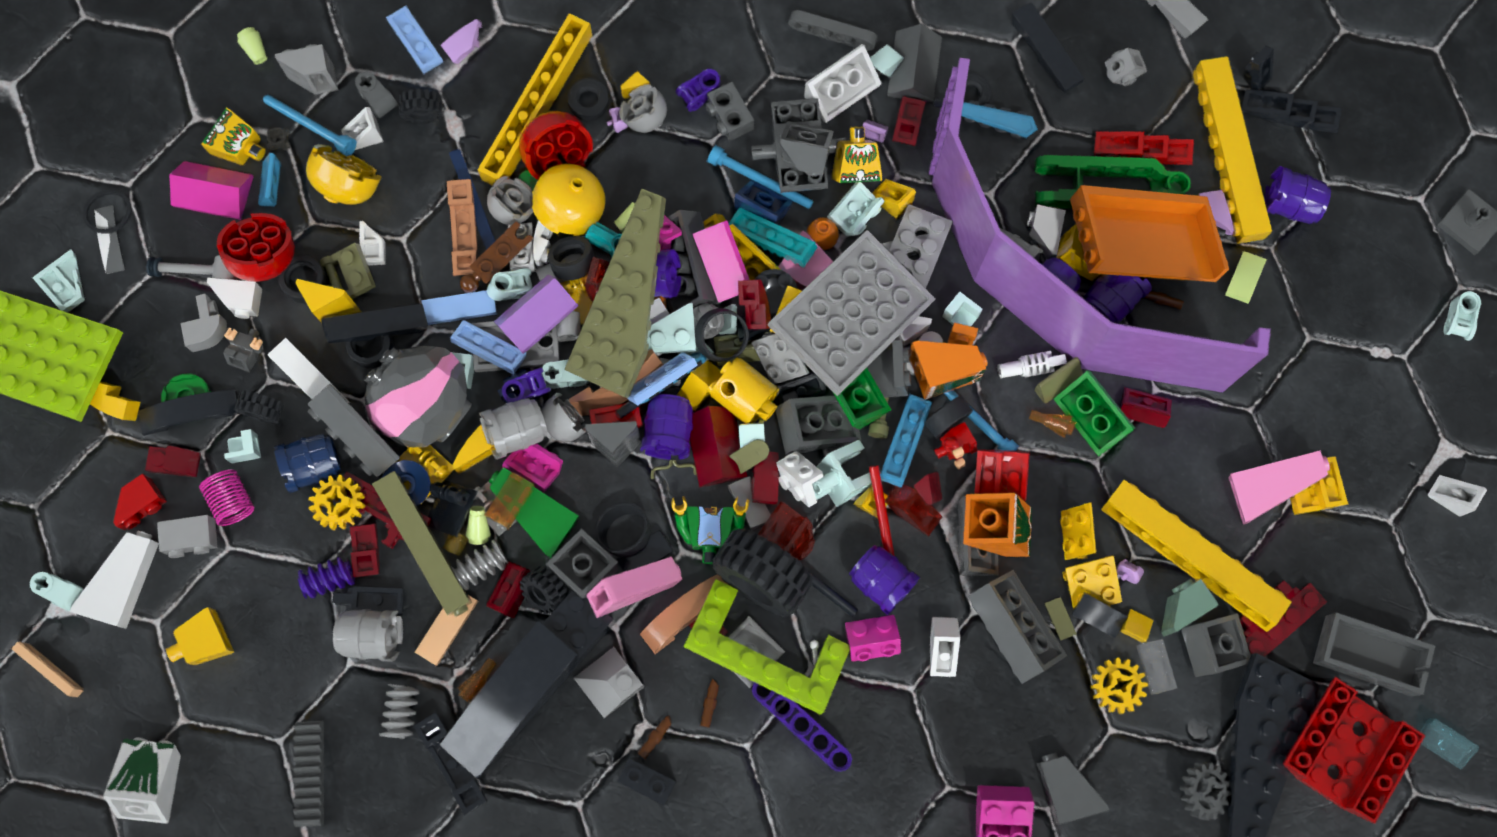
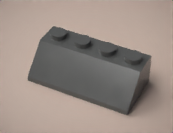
M679 210L667 217L682 230L681 236L671 240V250H676L681 263V268H677V276H681V287L676 297L666 298L670 314L689 303H693V309L705 303L718 304L717 297L693 237L694 233L705 229L701 213Z
M331 384L326 386L307 404L310 407L308 413L317 422L322 419L328 425L325 429L334 440L339 437L346 444L342 448L351 458L357 456L363 462L360 467L369 476L374 474L378 477L400 459L396 452Z
M1014 570L989 582L968 596L974 610L978 612L987 631L996 641L1000 652L1005 656L1012 667L1013 673L1022 684L1067 656Z

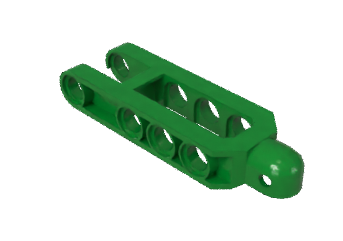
M1043 155L1035 159V172L1037 174L1073 176V189H1058V191H1042L1039 193L1036 191V206L1072 209L1070 199L1079 187L1083 185V176L1146 178L1150 182L1151 192L1185 195L1191 186L1188 175L1183 172L1166 171L1156 158Z

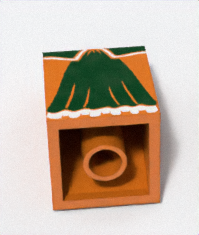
M915 341L912 342L909 350L910 363L924 400L978 382L988 365L985 354L979 352L978 346Z
M1015 493L966 494L963 544L1005 557H1030L1032 508Z

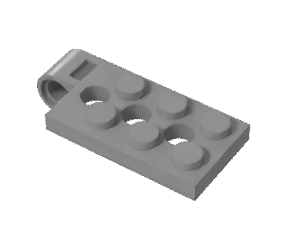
M908 204L889 252L926 289L953 221ZM923 230L929 236L927 239L921 240L916 237L915 232ZM915 249L920 258L918 260H911L908 258L907 252Z
M572 311L545 335L553 339L549 347L540 346L539 340L526 351V358L518 369L543 367L548 362L560 361L559 342L578 339L581 332L580 313ZM494 321L472 323L478 328L515 346ZM473 354L475 372L504 370Z

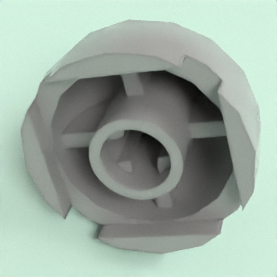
M649 84L639 86L629 94L631 99L627 103L623 101L619 111L620 119L632 130L646 133L662 125L667 113L665 98L655 87L653 88Z
M503 176L497 179L488 192L487 206L489 212L500 223L506 225H513L516 221L522 223L533 213V191L522 180L517 178L511 180L507 179L509 176Z
M555 393L544 403L541 410L547 428L546 437L549 439L553 437L561 442L574 441L586 432L585 427L581 425L585 420L568 399L563 402L559 398L562 394Z

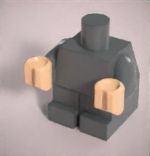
M228 328L224 336L228 339L230 345L223 352L228 365L250 373L257 361L258 354L262 352L263 341L257 339L260 334L257 330L250 329L248 335L241 332L237 335L235 329L232 331L231 328Z

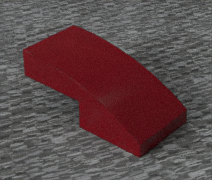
M902 97L892 141L915 146L926 101Z
M738 280L739 305H745L747 328L770 329L767 324L771 321V314L762 281Z
M769 452L766 459L753 466V479L751 481L752 503L777 504L779 470L776 462L779 461L778 452Z
M376 523L351 526L353 577L379 574V545Z

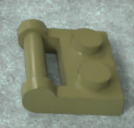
M353 243L331 256L323 257L319 261L327 273L331 286L343 290L334 267L337 264L340 265L349 288L346 292L351 299L376 287L360 244Z

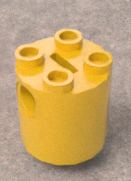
M736 357L732 363L728 361L720 371L723 374L718 381L715 380L709 386L707 392L744 424L755 423L759 418L767 421L778 407L773 403V400L777 396L779 388L742 358Z

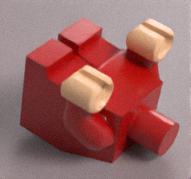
M963 422L950 429L940 439L941 447L934 450L938 459L947 455L949 460L954 459V464L959 470L965 467V460L962 456L968 452L971 454L977 452V442L966 423Z

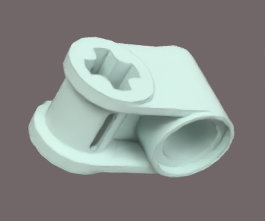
M525 268L496 273L488 284V296L495 301L520 299L533 288L530 279L531 270ZM495 284H501L504 290L497 288Z
M1471 291L1464 292L1451 301L1443 329L1445 335L1454 334L1462 336L1467 341L1473 338L1481 306V299L1476 293ZM1462 300L1468 304V309L1463 306Z
M569 359L548 362L542 367L544 370L542 373L544 380L550 389L584 386L589 381L564 370ZM549 372H554L555 379H550Z
M45 572L36 573L30 580V588L34 593L67 611H70L72 605L84 590V588L75 583ZM45 581L49 584L47 588L43 585Z

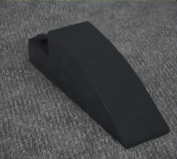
M572 590L543 624L538 621L473 699L440 746L473 776L479 779L615 624L614 620L608 614L597 618L588 598L582 599Z

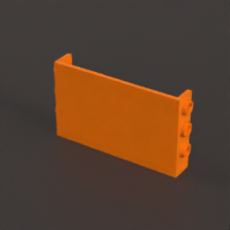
M1081 185L1070 199L1073 218L1076 221L1078 237L1084 253V261L1087 264L1089 273L1217 282L1229 270L1228 261L1225 257L1222 241L1219 237L1216 221L1207 196Z

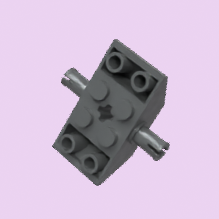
M818 98L771 102L774 142L767 145H751L753 161L774 158L780 193L828 189L826 167L823 176L807 175L805 172L798 170L780 144L787 121L822 129ZM846 137L832 139L829 153H836L838 141H846Z

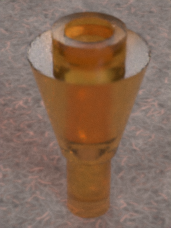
M1032 410L1029 417L1030 420L1044 424V426L1064 439L1067 435H1072L1076 424L1075 421H1072L1073 416L1046 415Z
M488 658L479 671H476L457 687L461 691L458 695L468 703H471L484 687L487 676L496 663Z

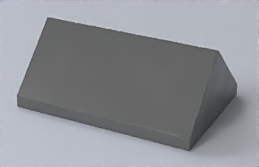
M923 24L896 31L894 50L904 59L889 79L887 97L902 98L904 96L933 103L941 36Z
M636 421L585 424V429L592 445L616 467H619L641 443V436Z
M962 496L958 502L960 576H999L998 554L963 544L966 496Z

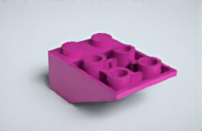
M978 785L976 837H1031L1034 800L1030 788Z

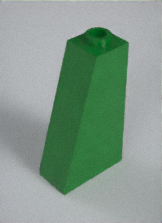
M503 467L500 472L497 470L489 481L492 484L489 487L490 490L543 553L551 559L579 520V516Z

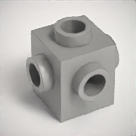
M1131 48L1119 50L1112 54V58L1105 61L1108 78L1113 83L1122 84L1123 86L1134 83L1138 76L1147 72L1139 50Z

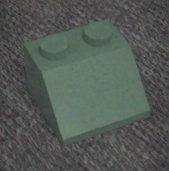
M1189 579L1172 589L1174 594L1168 597L1161 630L1162 635L1167 636L1179 631L1219 605L1202 579L1195 582Z

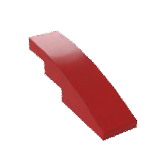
M1096 132L1095 156L1156 158L1161 164L1193 165L1194 139H1169V135L1145 136L1144 132Z

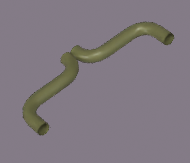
M670 460L667 466L654 467L651 470V479H655L654 472L656 470L669 469L673 464L677 468L692 467L694 475H697L696 467L691 463L677 464L676 460Z

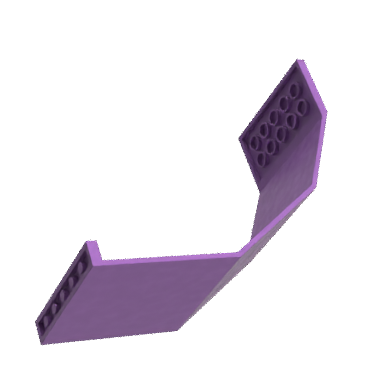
M959 59L958 66L952 67L948 88H946L945 98H943L942 108L937 119V133L933 144V158L930 163L929 175H933L932 186L946 218L953 221L951 229L973 280L1058 352L1065 354L1069 361L1078 357L1081 369L1224 392L1268 355L1270 329L1259 328L1239 345L1113 324L1002 233L958 137L970 59Z

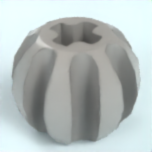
M705 303L694 308V330L699 319L705 313L718 307L711 303ZM723 314L713 317L708 322L704 330V339L712 338L721 332L724 327Z

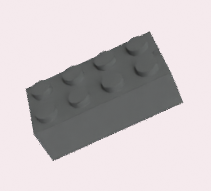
M1333 613L1325 616L1313 664L1412 697L1424 694L1429 673L1425 671L1414 673V669L1430 668L1435 645L1339 613Z

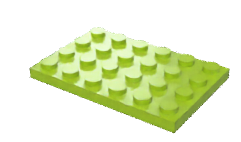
M0 291V394L82 422L123 332Z

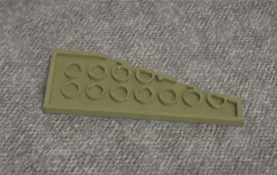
M641 189L564 369L625 398H629L648 354L649 344L647 343L648 330H651L652 322L650 321L651 305H654L658 271L656 261L657 253H660L661 244H659L660 228H663L666 198L645 189Z

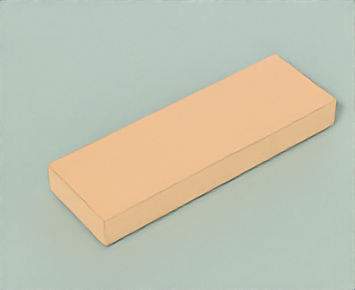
M469 596L472 602L467 605L469 610L457 617L454 614L447 615L444 609H442L415 653L438 666L478 601Z
M17 642L12 647L14 652L67 696L79 697L84 691L79 684L29 643Z

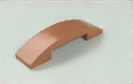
M471 179L447 181L453 245V276L473 274L474 271L469 266L478 258V243Z
M653 349L648 351L635 383L664 365ZM588 387L570 398L569 402L580 415L585 416L589 415V410L619 405L628 399L603 387L595 392Z
M715 575L688 591L661 612L640 633L654 654L675 640L674 636L697 619L716 579L729 585L721 579V576Z

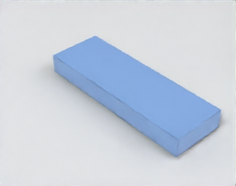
M406 6L386 17L423 74L443 63L442 58Z
M487 290L421 300L428 325L497 315L496 301L488 296Z
M465 320L461 322L450 337V341L455 345L513 375L526 358V352L523 354L517 347Z
M684 352L680 353L635 383L627 399L639 405L696 367L695 359Z

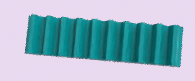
M742 208L738 209L728 223L729 226L734 224L757 247L761 246L764 250L768 249L772 254L776 253L779 257L783 256L787 261L791 260L795 265L798 263L802 268L806 266L818 248L814 241Z

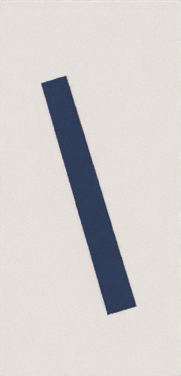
M457 149L449 152L459 180L471 179L461 150ZM471 179L476 225L487 250L495 242V239Z

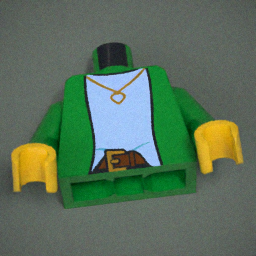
M684 496L683 504L680 506L675 505L674 498H672L671 503L675 511L677 530L685 543L692 545L693 550H702L703 564H713V558L717 554V550L722 547L730 533L739 528L744 529L745 512L749 506L748 499L743 507L737 504L738 497L735 498L733 507H687Z

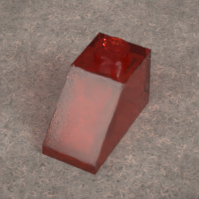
M904 484L902 488L895 486L885 500V503L896 515L928 537L942 519L939 512L932 505H928L916 489Z

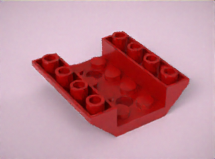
M1334 677L1283 764L1296 779L1340 808L1371 823H1376L1426 735L1404 721L1395 722L1356 697L1358 691ZM1355 722H1360L1364 727V733L1361 736H1357L1353 732ZM1332 764L1339 769V776L1336 779L1330 778L1327 772L1328 767Z

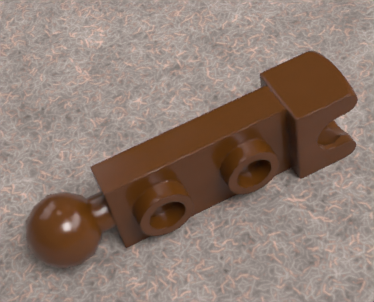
M518 221L510 226L469 266L474 273L466 274L460 279V287L464 292H475L478 289L480 280L487 284L496 273H499L534 239L532 235H528L524 239H519L516 236V231L521 226Z

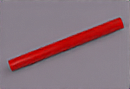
M873 465L869 467L882 544L885 550L895 556L879 465Z

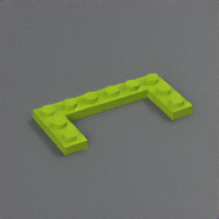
M716 579L683 647L821 715L825 711L850 650L849 645L828 635L808 678L719 633L738 590Z

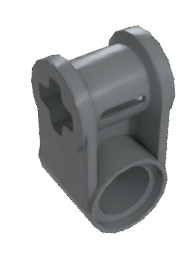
M362 72L357 75L355 85L359 90V94L378 119L398 106L392 94L383 87L372 73Z

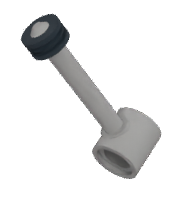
M220 255L215 256L212 265L163 263L160 257H149L146 264L149 276L160 277L163 272L208 274L216 279L237 280V277L225 268Z

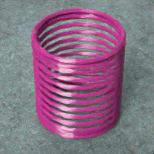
M234 469L215 473L206 478L199 486L203 497H205L207 504H209L210 511L214 515L213 518H216L215 521L219 526H227L239 522L254 511L255 507L252 501H250L237 471ZM229 478L228 480L219 482V483H217V484H215V485L209 487V486L212 485L213 483H216V482H218V481H220V480ZM243 508H246V509H244L242 512H240V513H238V514H236V515H234V516H232V517H230V518H227V519L222 520L223 518L228 517V516H231V515H233V514L239 512V511L242 510Z

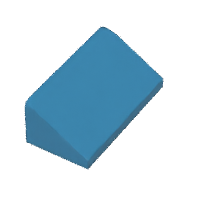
M270 153L262 163L258 205L275 206L277 203L281 163L274 153Z

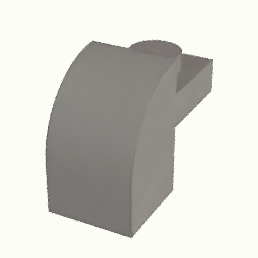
M206 294L196 296L200 319L181 323L184 345L192 352L215 346L222 340L227 329V321L218 314L216 302L212 301Z

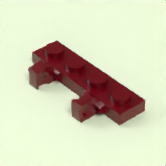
M346 471L343 476L345 481L351 478L354 481L353 485L358 484L361 487L358 493L365 495V498L360 500L365 505V508L359 509L358 512L363 515L367 512L386 523L385 527L389 529L388 536L381 542L393 549L399 539H404L375 488ZM346 489V497L353 499L351 492ZM421 514L429 526L432 520Z
M1283 580L1273 587V589L1281 591L1291 601V604L1277 625L1268 632L1243 614L1239 617L1241 626L1245 629L1244 636L1250 655L1257 653L1263 657L1267 656L1327 603L1311 583L1306 584L1299 590L1297 587L1292 589Z

